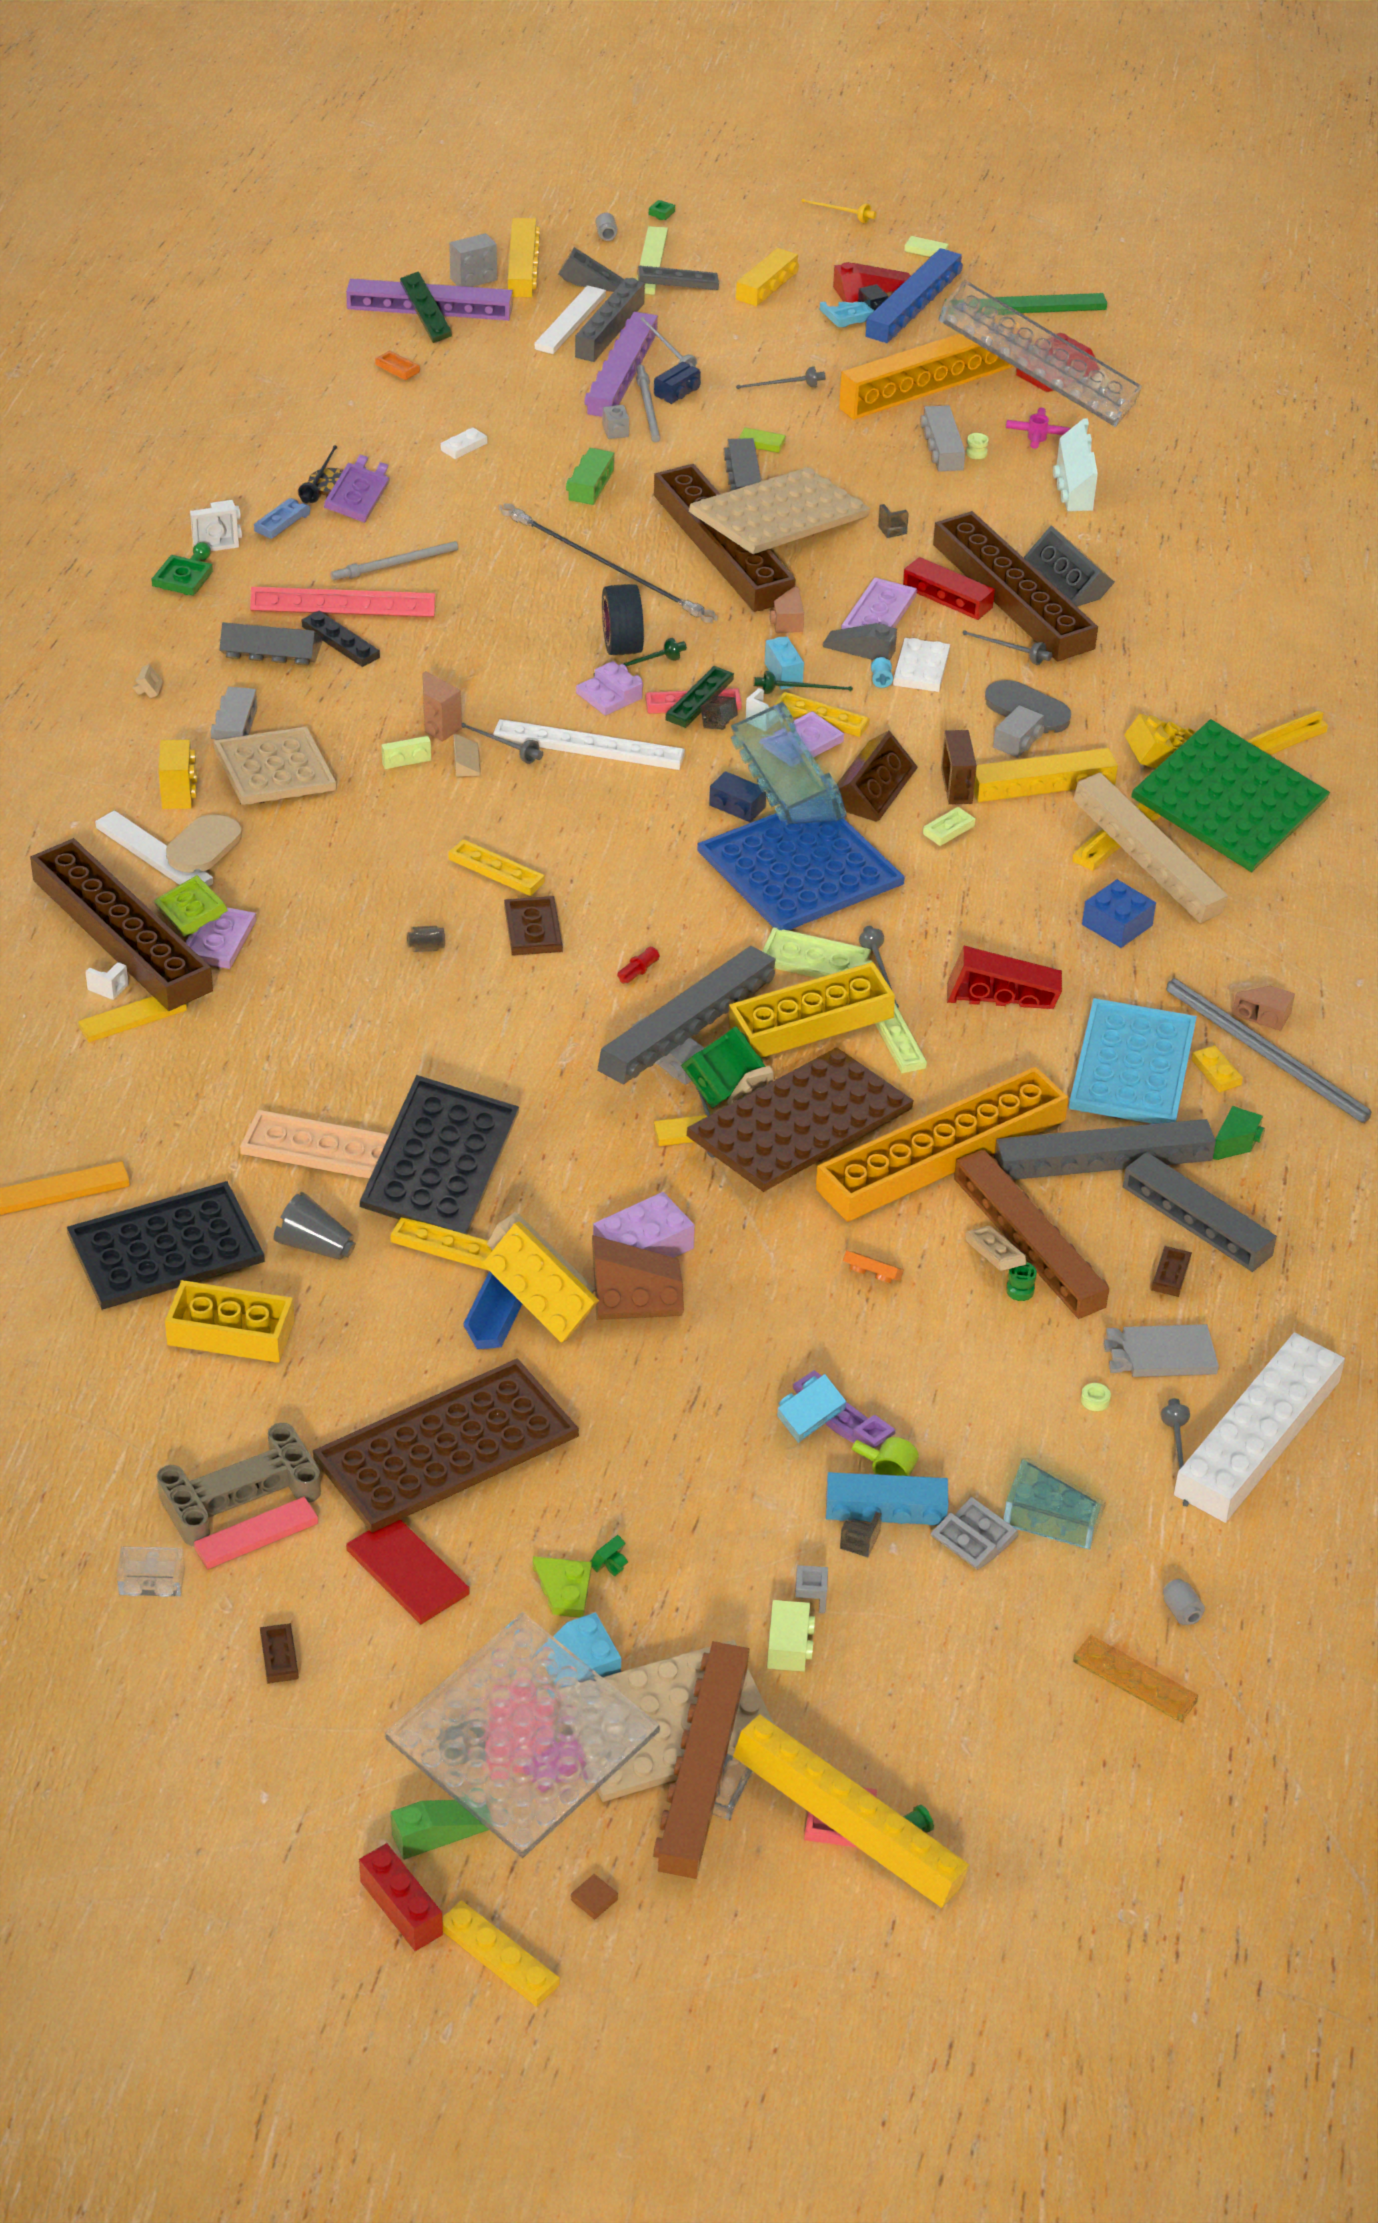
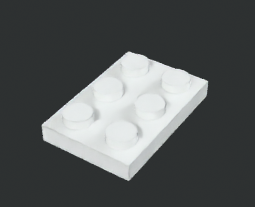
M905 638L895 671L893 685L939 692L950 652V644L938 641H924L917 638Z

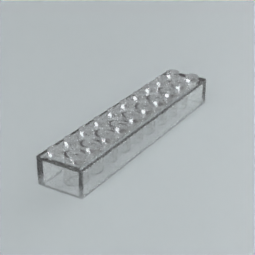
M964 280L944 302L938 319L940 322L1114 427L1120 423L1136 403L1142 389L1140 384L970 282Z

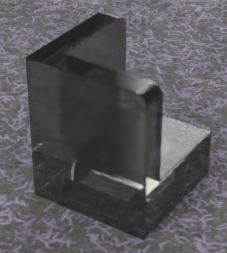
M885 504L880 505L878 527L886 538L907 534L909 512L902 510L891 513Z
M876 1512L871 1524L858 1520L845 1521L841 1529L840 1549L868 1558L881 1531L882 1513Z

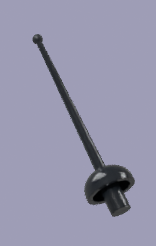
M336 445L333 446L331 453L313 482H305L298 488V495L303 503H315L318 500L320 491L316 484L334 451L337 449Z

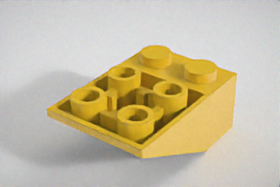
M1139 713L1124 736L1139 763L1156 769L1196 731L1191 728L1179 727L1171 721H1168V723L1161 721L1153 715L1147 716Z

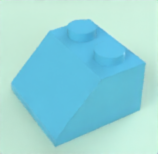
M596 1612L567 1622L538 1652V1656L557 1691L621 1672V1656Z

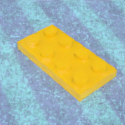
M520 1221L513 1224L482 1263L561 1343L567 1341L599 1302Z

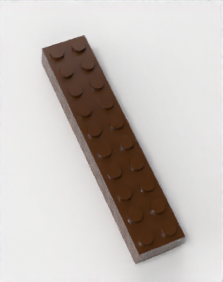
M694 464L654 473V497L753 612L774 607V601L795 587L796 578L770 549L752 554L689 512L691 503L720 495L718 490Z
M973 511L935 522L933 545L968 578L995 589L994 603L1036 642L1045 643L1046 651L1052 652V657L1057 662L1096 649L1098 626Z
M72 838L30 856L33 881L117 962L126 965L127 972L168 1011L213 992L211 967L76 839Z

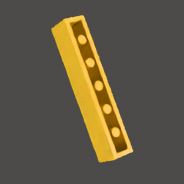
M512 218L508 269V290H512V297L532 298L533 290H537L540 226H536V218Z
M1109 748L977 765L974 796L977 802L1076 790L1079 781L1097 773H1101L1114 785L1116 784L1118 764Z

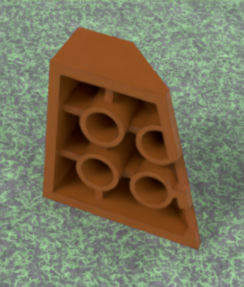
M592 1235L595 1297L599 1300L596 1304V1320L682 1316L684 1312V1299L679 1259Z

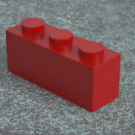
M388 1843L359 1858L361 1884L414 1951L419 1950L443 1935L442 1911Z

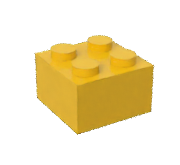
M190 739L160 740L158 773L162 809L192 808V799L197 798L196 784H193L198 782L197 769H195L194 765L196 764V751L191 749Z

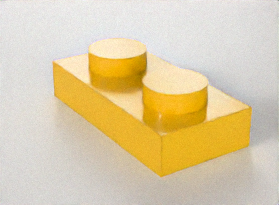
M1215 1045L1192 1052L1191 1060L1218 1092L1242 1085L1243 1077Z

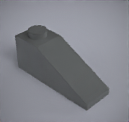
M575 247L558 273L565 281L571 282L576 286L586 287L588 285L614 292L625 280Z
M874 623L834 630L829 633L823 642V647L871 660L879 657H885L890 660L896 650L897 629L885 624Z

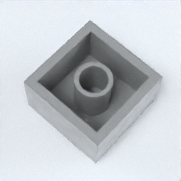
M486 233L449 242L450 279L457 286L473 287L497 281V244Z

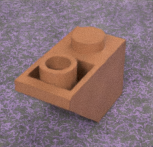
M1271 985L1237 992L1232 1015L1281 1031L1292 1012L1295 993Z

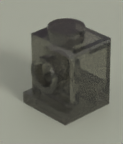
M715 696L700 706L704 728L724 730L726 728L725 725L738 715L735 697Z

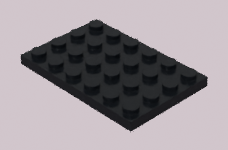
M416 1075L363 1192L359 1207L399 1220L402 1217L467 1235L518 1116L519 1106Z
M228 1181L67 1226L68 1237L101 1310L178 1288L181 1280L198 1282L265 1262L264 1253Z

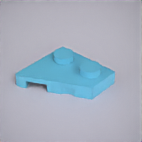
M820 302L819 309L837 327H847L850 324L863 323L874 312L865 302H839V306H828L826 302Z

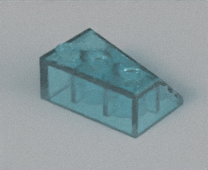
M1026 1457L1021 1460L1008 1495L1004 1521L1015 1529L1090 1550L1106 1502Z

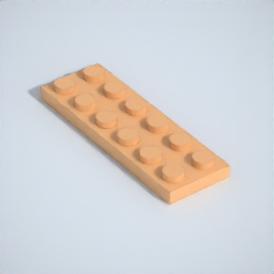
M258 1110L240 1148L241 1154L370 1179L389 1135Z

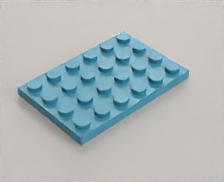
M1093 998L1070 1097L1069 1109L1150 1124L1176 1122L1197 1016Z

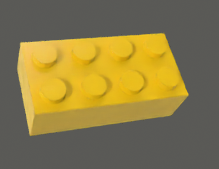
M181 1280L165 1319L167 1345L280 1363L295 1322L293 1298Z

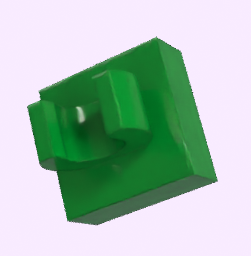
M616 1535L598 1549L590 1562H592V1568L596 1573L605 1566L614 1577L624 1570L623 1567L628 1563V1560L620 1552L626 1543L619 1535Z

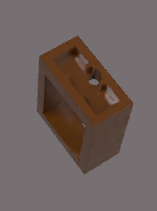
M945 730L941 771L948 804H973L977 765L969 730Z

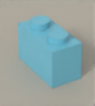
M786 636L766 640L764 663L768 670L775 675L776 681L803 683L804 662L789 638ZM779 686L781 690L792 688L788 686Z
M825 1374L820 1378L812 1377L804 1383L802 1391L795 1396L791 1393L779 1402L780 1407H778L777 1416L798 1443L845 1410L846 1400Z

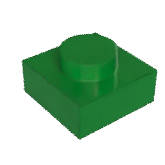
M661 200L656 201L649 207V215L659 220H666L675 213L674 204Z

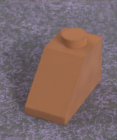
M798 587L791 588L774 601V610H770V624H774L776 633L803 632L804 610Z

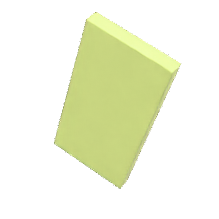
M773 927L762 951L776 958L775 969L814 978L847 970L848 965L866 962L871 955V949L784 929L779 931L775 927Z

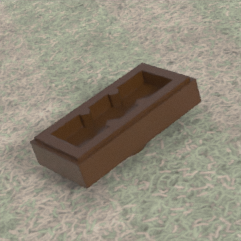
M1164 1246L1151 1291L1179 1297L1192 1252Z
M291 1623L260 1627L267 1684L298 1680L299 1674Z

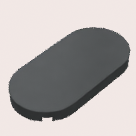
M1001 680L990 684L986 688V705L998 714L1007 717L1019 705L1044 715L1043 733H1048L1049 730H1055L1054 733L1061 732L1070 724L1071 711L1066 704L1022 683Z

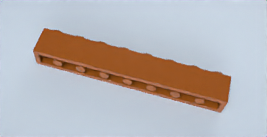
M982 1149L956 1160L954 1180L1008 1241L1025 1255L1026 1261L1036 1268L1039 1276L1078 1319L1107 1307L1109 1294L1107 1282L1095 1273L1090 1263L1077 1253L1075 1247L1067 1242L1059 1229L1048 1221L1042 1210L1038 1209L1030 1201L1028 1195L1020 1190L1012 1177L1006 1174L998 1165L996 1159L992 1158Z
M712 1641L710 1652L703 1653L700 1671L704 1672L703 1679L697 1678L694 1697H697L698 1700L697 1704L690 1705L687 1723H691L690 1731L684 1730L681 1749L685 1751L683 1757L677 1756L674 1775L678 1776L677 1783H670L667 1802L671 1803L670 1811L664 1810L662 1814L660 1830H665L663 1838H656L653 1857L658 1858V1872L697 1879L747 1674L750 1648Z

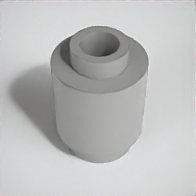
M610 213L600 214L595 221L598 235L605 241L613 240L617 235L615 218Z
M1176 1579L1164 1587V1602L1180 1624L1192 1625L1202 1618L1205 1606L1189 1583L1184 1582L1182 1579Z

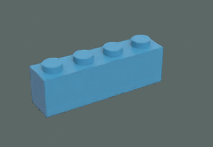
M828 1472L826 1488V1519L939 1525L947 1516L948 1478Z

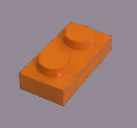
M846 1250L843 1258L844 1262L850 1263L849 1269L865 1274L866 1270L875 1272L876 1279L891 1283L892 1279L901 1280L904 1272L902 1268L853 1251Z

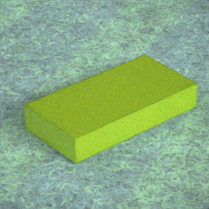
M744 427L738 439L754 438L756 449L779 453L785 443L786 435Z

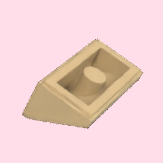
M453 734L456 777L480 776L478 743Z

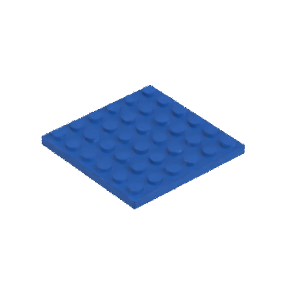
M821 796L697 843V851L772 927L777 928L779 931L783 929L791 930L901 886L905 880V876Z

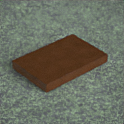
M554 896L504 899L512 955L563 952Z

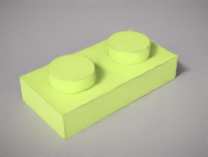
M428 736L381 744L384 769L431 761V741Z
M957 807L924 826L923 835L941 846L974 827L975 818Z

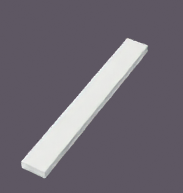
M499 719L493 733L495 736L517 744H523L527 740H535L539 743L540 748L680 770L685 757V749L502 719Z

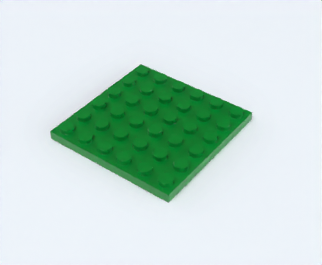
M1210 719L1135 787L1131 797L1248 871L1253 872L1328 799L1330 792Z

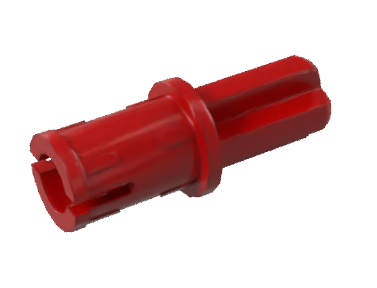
M650 946L639 956L632 957L630 963L617 973L622 984L629 983L639 974H645L647 968L659 960V952Z

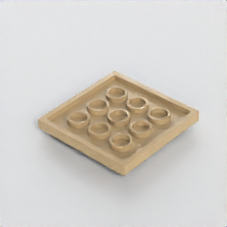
M307 727L214 740V750L241 805L336 790V781Z

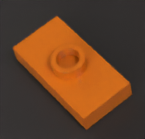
M390 350L375 358L376 366L404 380L420 372V365Z

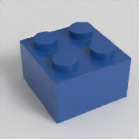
M1116 879L1085 901L1082 925L1122 948L1153 926L1156 902Z

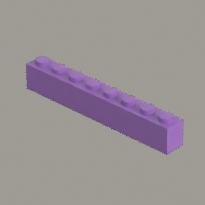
M350 279L346 290L347 309L417 314L400 282ZM426 284L443 316L510 320L512 290Z
M633 312L631 318L627 319L625 328L620 332V338L616 339L614 349L609 352L608 360L604 361L602 370L597 374L596 381L592 382L591 391L586 393L585 405L587 406L588 415L603 417V407L620 404L637 372L636 367L641 365L656 337V334L641 321V317H644L657 331L658 315Z

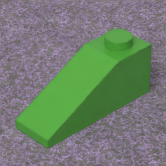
M484 1799L419 1801L391 1811L392 1836L403 1860L495 1828V1822Z

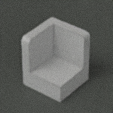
M797 1565L795 1597L820 1599L819 1613H825L828 1567Z

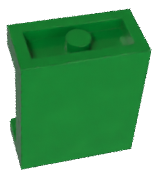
M736 1026L706 1048L691 1056L681 1065L711 1108H714L731 1096L746 1073L766 1067L762 1058L756 1054L747 1042L746 1036Z

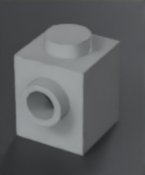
M624 405L603 407L602 425L608 439L629 437V417Z

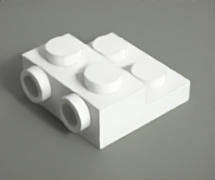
M233 500L210 503L211 508L190 511L193 547L199 542L207 543L211 551L239 547L238 538H242L240 524L237 525V519H240L241 516L239 506H235Z

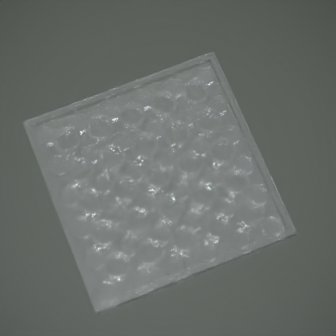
M522 1612L385 1732V1738L521 1858H524L660 1732V1725Z

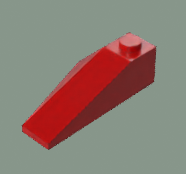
M845 262L840 265H834L833 288L843 302L854 303L858 302L859 288L877 284L885 293H894L911 275L908 272Z

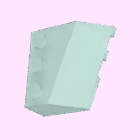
M1088 418L1082 419L1060 437L1057 465L1053 466L1054 479L1057 478V490L1061 491V502L1065 503L1067 511L1093 510L1098 472L1094 452H1091V434H1087Z

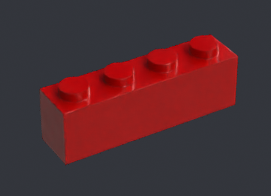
M918 557L904 569L903 585L916 588V594L976 620L982 618L993 608L995 589L921 557Z

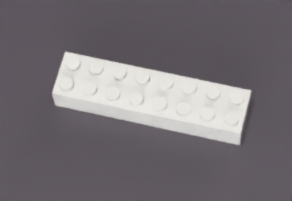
M1294 1332L1178 1471L1174 1496L1182 1500L1186 1499L1189 1504L1226 1523L1340 1382L1345 1358Z

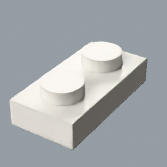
M475 428L467 429L442 442L441 451L457 459L487 444V436Z

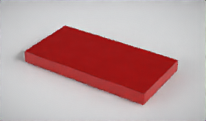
M402 1520L396 1521L373 1533L368 1530L346 1543L347 1551L420 1625L470 1594V1587Z

